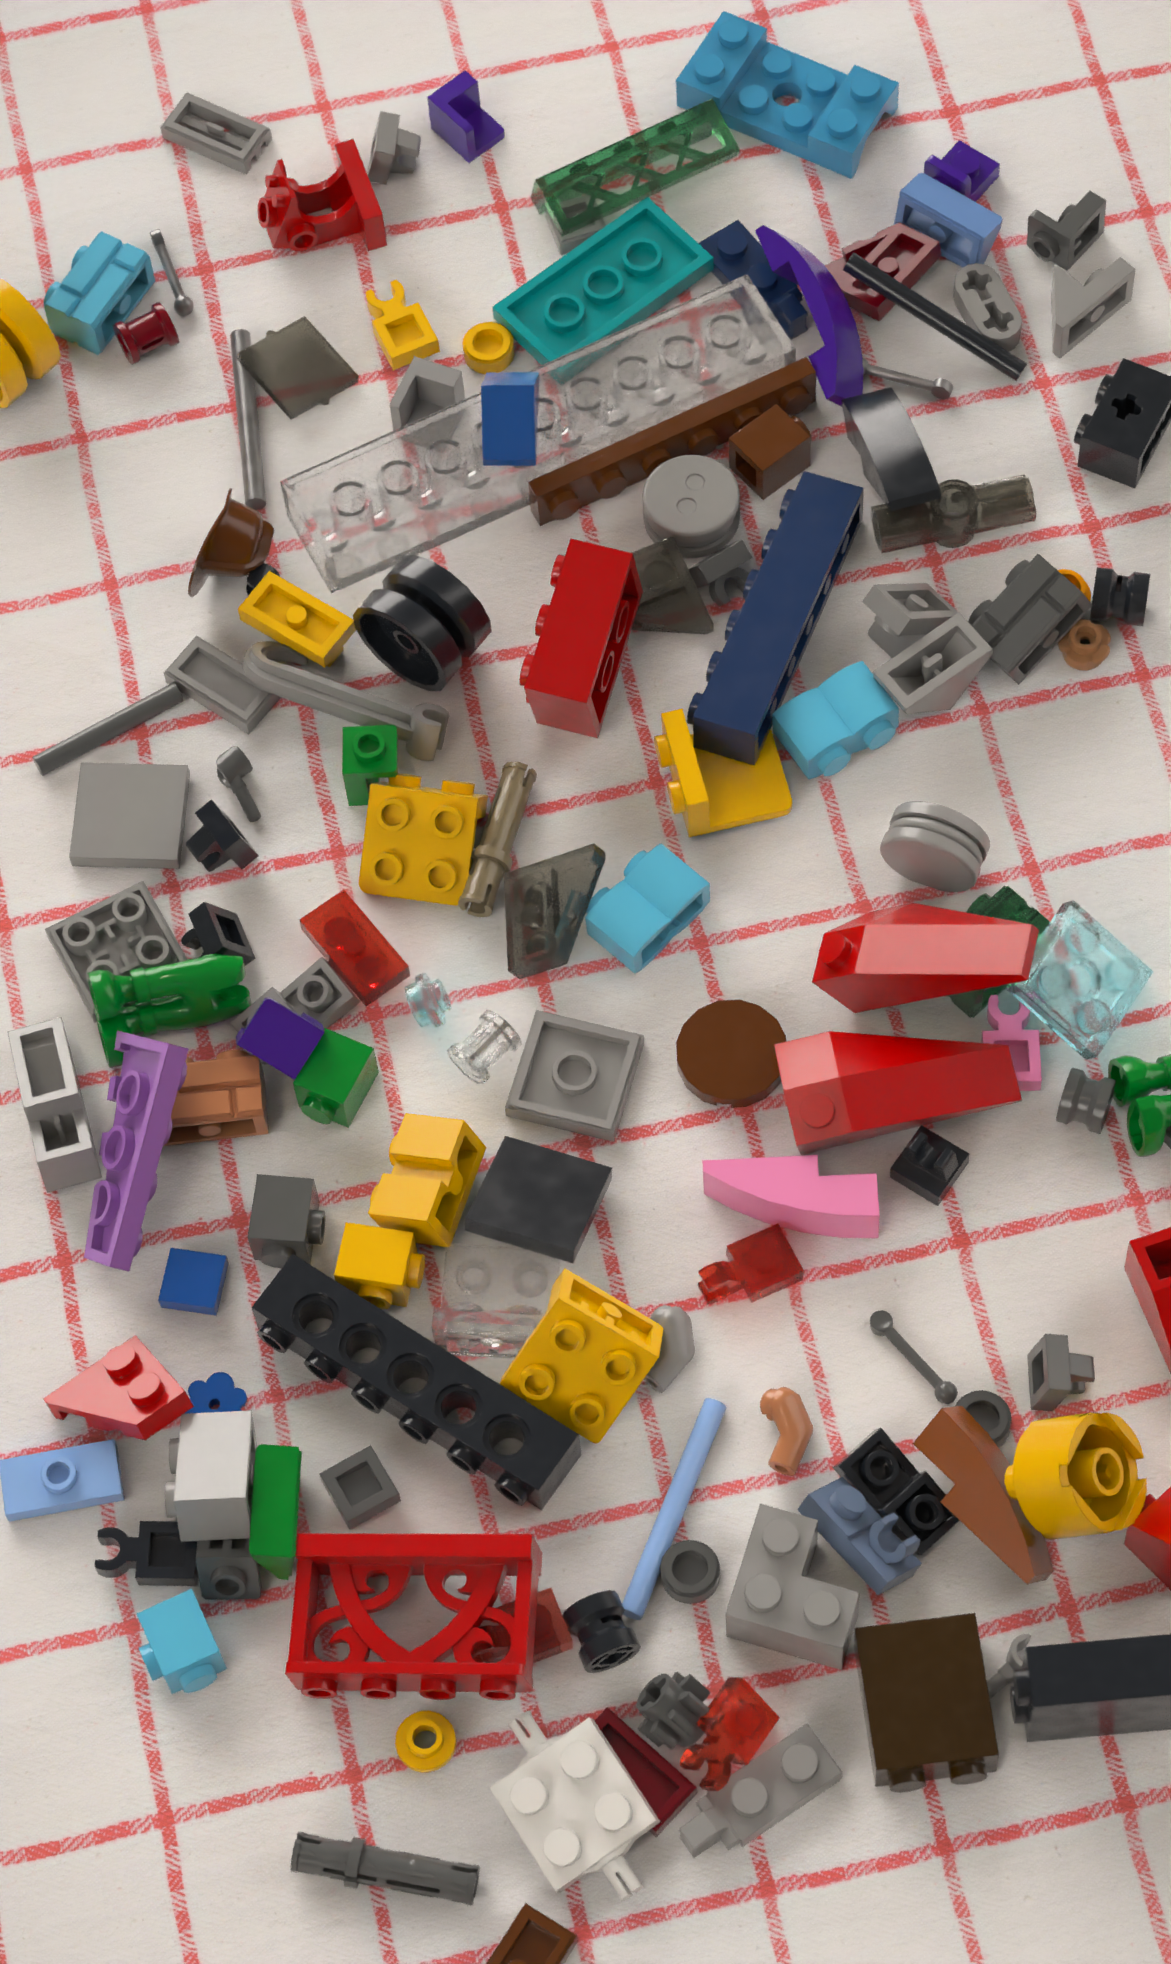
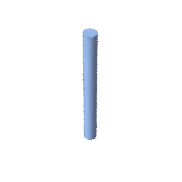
M706 1398L703 1402L622 1602L625 1609L623 1615L631 1619L641 1620L660 1574L662 1558L672 1545L726 1411V1406L718 1400Z

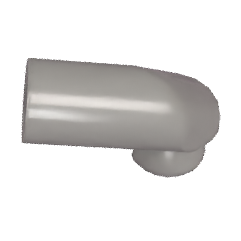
M660 1306L654 1310L650 1318L662 1326L663 1335L659 1358L644 1378V1381L659 1393H663L693 1359L695 1353L691 1319L683 1309L677 1306Z

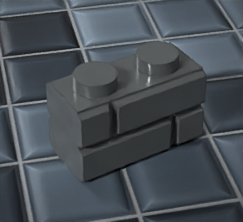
M1037 554L1030 562L1023 560L1018 563L1008 574L1005 580L1007 587L993 602L991 600L982 602L972 612L968 620L969 624L992 648L993 654L989 659L1017 684H1020L1093 606L1074 584L1040 554Z

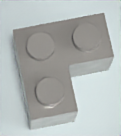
M764 1504L759 1505L725 1614L726 1637L842 1670L858 1618L860 1592L807 1577L818 1544V1520Z

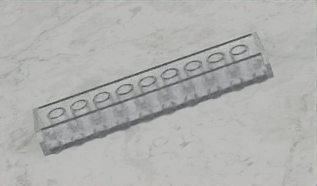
M744 275L527 371L539 372L536 466H483L480 392L281 480L280 484L286 514L332 594L396 565L403 556L419 555L530 505L529 481L796 362V348L749 276Z

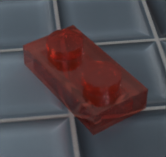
M344 889L299 919L301 930L365 1006H368L410 977L408 964Z

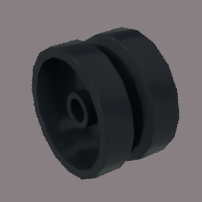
M417 555L403 556L382 581L383 589H374L353 614L355 629L364 644L376 658L393 673L416 687L427 691H441L462 667L461 657H470L492 632L490 618L476 596L451 572L432 560Z

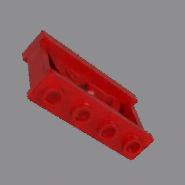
M297 1533L295 1553L297 1571L289 1657L286 1662L285 1675L296 1689L301 1690L304 1696L317 1699L334 1698L337 1696L338 1691H360L362 1696L372 1699H392L396 1697L397 1691H419L422 1697L434 1700L453 1699L456 1697V1692H479V1695L485 1699L505 1701L514 1699L516 1692H532L539 1576H541L543 1553L532 1534ZM320 1575H331L334 1591L340 1605L325 1609L316 1614ZM372 1575L388 1576L389 1584L385 1591L372 1598L361 1600L359 1594L368 1595L375 1593L373 1588L368 1587V1580ZM411 1576H425L427 1586L434 1598L443 1607L458 1614L434 1637L409 1652L389 1638L375 1624L369 1614L381 1611L393 1604L405 1591ZM450 1576H466L465 1585L457 1589V1591L463 1595H469L470 1597L467 1601L456 1598L445 1591V1582ZM505 1576H517L514 1617L492 1607L502 1588ZM347 1619L351 1626L336 1631L330 1639L329 1646L332 1648L338 1643L348 1644L350 1647L348 1657L343 1661L320 1660L314 1651L316 1637L329 1624ZM484 1620L501 1625L507 1630L511 1638V1645L507 1655L497 1663H479L473 1659L474 1649L478 1645L488 1644L495 1649L490 1635L485 1630L478 1628ZM370 1650L383 1662H367ZM454 1654L456 1662H442Z

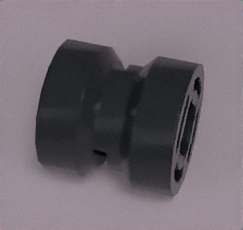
M1097 567L1090 620L1106 622L1111 617L1122 618L1127 625L1143 626L1150 574L1133 572L1129 576L1117 575L1113 569Z
M608 1590L589 1595L569 1606L563 1613L562 1617L569 1633L578 1637L581 1648L578 1654L584 1669L588 1673L602 1672L625 1663L640 1651L641 1646L634 1630L626 1627L622 1620L625 1609L616 1591Z

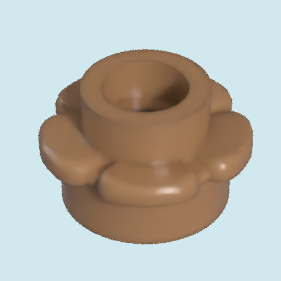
M1080 619L1058 642V648L1069 666L1082 671L1091 670L1098 667L1108 657L1110 653L1108 644L1111 641V636L1108 630L1101 624L1095 625L1089 620ZM1086 639L1090 644L1084 645L1080 641Z

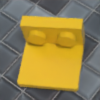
M564 1268L552 1286L546 1313L502 1376L500 1385L587 1440L599 1443L658 1360L663 1328L659 1323Z

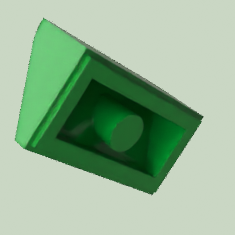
M261 1444L257 1446L255 1452L249 1553L256 1562L278 1579L288 1580L289 1576H292L296 1553L302 1451H299V1447Z

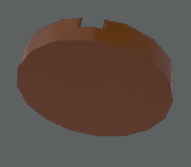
M740 999L719 1000L698 1009L683 1024L676 1041L677 1069L686 1088L703 1102L717 1106V1103L723 1105L731 1104V1108L747 1107L767 1098L781 1083L774 1044L787 1042L786 1035L778 1020L761 1006Z

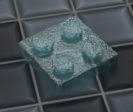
M1072 900L1061 905L1036 942L1028 980L1008 984L1005 989L1085 1060L1098 1057L1153 971L1078 903Z

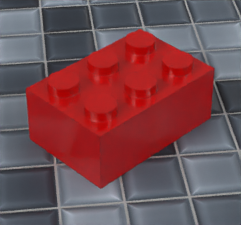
M570 538L565 556L558 555L555 559L551 573V586L555 587L550 605L543 604L539 610L535 635L540 636L535 654H527L523 661L519 683L521 686H524L526 702L530 704L537 724L598 738L643 590L633 553Z

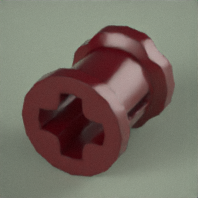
M160 302L151 305V311L127 323L119 321L113 325L117 341L131 365L139 362L142 355L165 344L171 347L179 344V338L173 322Z

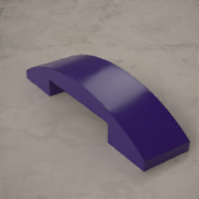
M762 225L755 231L772 272L800 286L825 345L808 357L816 371V376L826 400L842 407V399L862 395L863 393L862 350L850 306L832 274L814 254L797 242Z

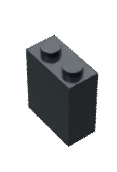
M1171 1634L1025 1647L1022 1668L1013 1669L1014 1686L1010 1687L1014 1724H1025L1027 1742L1170 1730Z

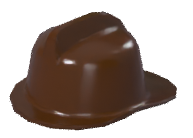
M232 488L229 489L224 508L207 534L195 561L188 586L190 597L197 595L209 576L244 577L250 571L262 565L268 557L274 534L273 526L263 520L262 514L257 510L232 499Z

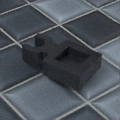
M140 1521L139 1537H128L125 1532L113 1527L98 1530L97 1538L101 1545H115L120 1548L118 1555L111 1560H95L94 1567L100 1576L116 1578L125 1574L129 1569H136L135 1579L138 1585L198 1586L196 1563L198 1541L181 1542L177 1521Z

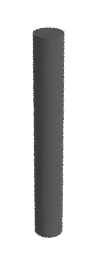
M173 682L33 756V761L43 776L183 702V697Z

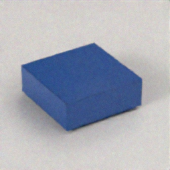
M170 1248L158 1299L161 1308L217 1316L229 1265L227 1256Z

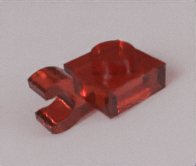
M775 1224L727 1245L726 1256L729 1262L718 1261L700 1269L698 1274L702 1281L698 1282L697 1286L707 1305L716 1303L741 1289L745 1290L752 1303L802 1281L804 1270L779 1224Z
M551 1587L539 1591L537 1595L533 1663L573 1648L572 1637ZM515 1601L496 1608L514 1617ZM501 1625L478 1627L490 1635L495 1649L488 1644L478 1645L473 1652V1659L476 1662L489 1663L507 1655L511 1645V1638L506 1629Z

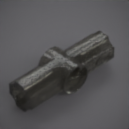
M1025 474L976 485H970L958 479L946 480L939 483L941 499L890 511L885 504L871 507L874 538L878 550L880 549L881 553L937 542L939 545L947 548H958L970 542L975 533L1036 520L1034 492L1030 480L1026 478ZM955 512L959 513V515H949L946 513Z

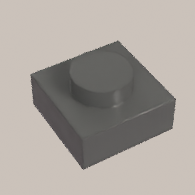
M371 1445L319 1473L324 1487L349 1530L401 1501L399 1492Z

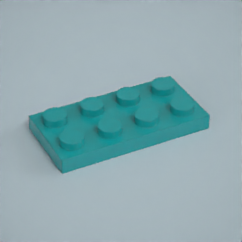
M647 196L492 307L493 319L505 326L511 332L513 338L556 380L560 381L713 271L714 257Z

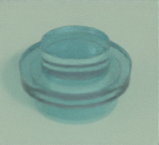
M426 973L415 976V983L405 986L406 998L414 1018L421 1027L432 1023L435 1027L444 1025L446 1023L444 1012L451 1010V1003L442 982L439 979L431 981Z

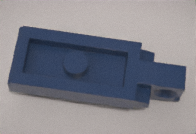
M739 220L734 221L699 242L714 257V270L711 272L755 322L762 320L766 323L773 319L790 340L808 330L806 326L808 312L800 303L803 301V295L798 289L797 284L772 272L761 244Z

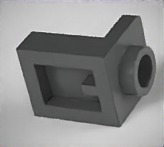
M1089 191L1076 206L1070 204L1060 215L1058 222L1035 210L1028 217L1027 246L1040 259L1048 262L1051 261L1068 271L1104 232L1106 200Z
M249 1538L198 1541L196 1563L201 1595L204 1599L260 1598L262 1584L259 1563L250 1556Z

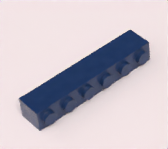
M803 471L796 489H788L786 491L780 508V525L777 530L769 529L763 543L761 558L764 560L759 570L751 569L748 574L743 591L745 602L741 611L734 609L729 616L725 629V640L727 642L722 652L714 651L710 658L706 672L708 684L703 694L696 692L691 700L687 714V723L693 725L694 748L755 766L773 725L772 714L782 705L863 520V487Z

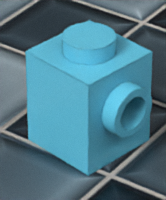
M192 1588L137 1613L149 1642L138 1648L152 1681L164 1676L172 1694L181 1690L186 1693L199 1691L212 1684L217 1679L216 1674L227 1669Z

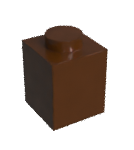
M775 404L729 437V468L764 500L810 466L812 439L810 431L801 419L796 416L790 417Z

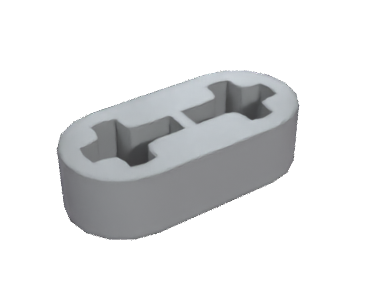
M975 263L961 268L955 276L953 299L964 322L1008 352L1015 349L1020 341L1022 318L1001 278L993 268L985 264ZM975 285L978 290H985V300H981L975 289L968 290V287ZM990 317L994 318L999 328H1007V331L1000 333L996 327L989 328Z

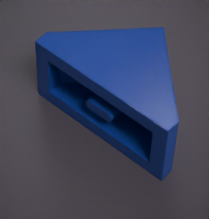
M539 372L486 373L481 384L483 466H536Z

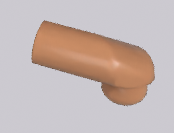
M787 1387L769 1389L761 1397L760 1410L762 1414L766 1415L768 1420L775 1422L780 1436L768 1461V1465L781 1474L794 1476L813 1434V1425L799 1394Z

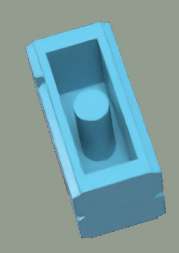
M102 231L98 233L89 247L86 245L81 246L73 257L70 272L61 283L54 282L47 290L44 298V310L49 328L53 334L71 343L75 341L80 347L97 355L101 354L115 335L113 325L119 321L123 323L126 321L155 282L150 256H148L146 251L128 243L124 245L121 240Z

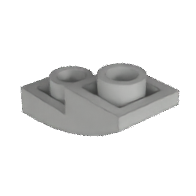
M321 957L283 991L279 992L271 987L236 1017L231 1024L237 1032H239L241 1027L245 1029L262 1001L266 997H270L300 1016L303 1012L322 1023L323 1028L327 1029L359 1004L360 1000L333 966ZM260 1059V1061H261L262 1064H264V1065H267V1064H268V1063H266V1062H264L263 1060Z

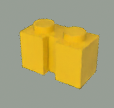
M405 1113L398 1134L393 1137L389 1147V1159L394 1167L391 1174L383 1173L379 1184L374 1187L370 1198L368 1214L381 1228L413 1232L416 1243L450 1248L486 1146L464 1120Z

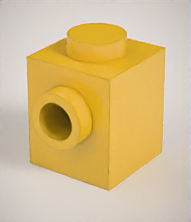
M346 1222L334 1272L335 1281L381 1310L389 1309L391 1305L407 1307L411 1288H420L425 1268V1255L418 1254L414 1233Z

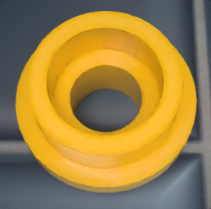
M419 1711L409 1715L402 1721L396 1732L395 1746L399 1758L408 1768L418 1772H433L444 1767L451 1760L456 1749V1735L453 1726L443 1715L434 1711ZM430 1731L437 1736L435 1743L426 1749L417 1747L414 1744L415 1737L420 1732Z

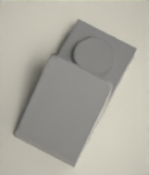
M1120 257L1105 270L1102 268L1096 270L1083 286L1056 264L1053 266L1051 287L1053 354L1058 358L1063 357L1132 300L1135 276L1134 267Z
M927 583L873 585L862 601L876 614L875 621L868 631L869 637L891 658L958 613L955 608Z

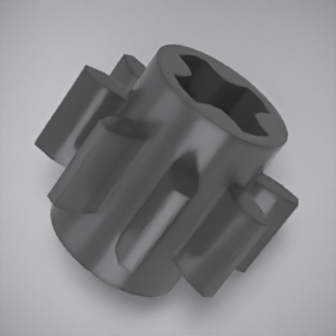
M675 1672L672 1678L668 1674L656 1676L644 1687L638 1697L637 1709L646 1718L640 1724L638 1730L658 1747L664 1744L671 1750L674 1749L676 1744L681 1747L691 1746L703 1736L710 1725L712 1714L709 1711L710 1708L703 1702L711 1692L691 1674L685 1678L679 1672Z

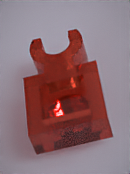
M728 1677L709 1704V1712L701 1716L696 1723L707 1736L701 1744H693L688 1747L681 1757L679 1765L686 1770L698 1771L703 1766L704 1761H707V1774L699 1784L702 1790L719 1791L724 1788L731 1776V1762L733 1764L748 1765L780 1718L742 1677Z

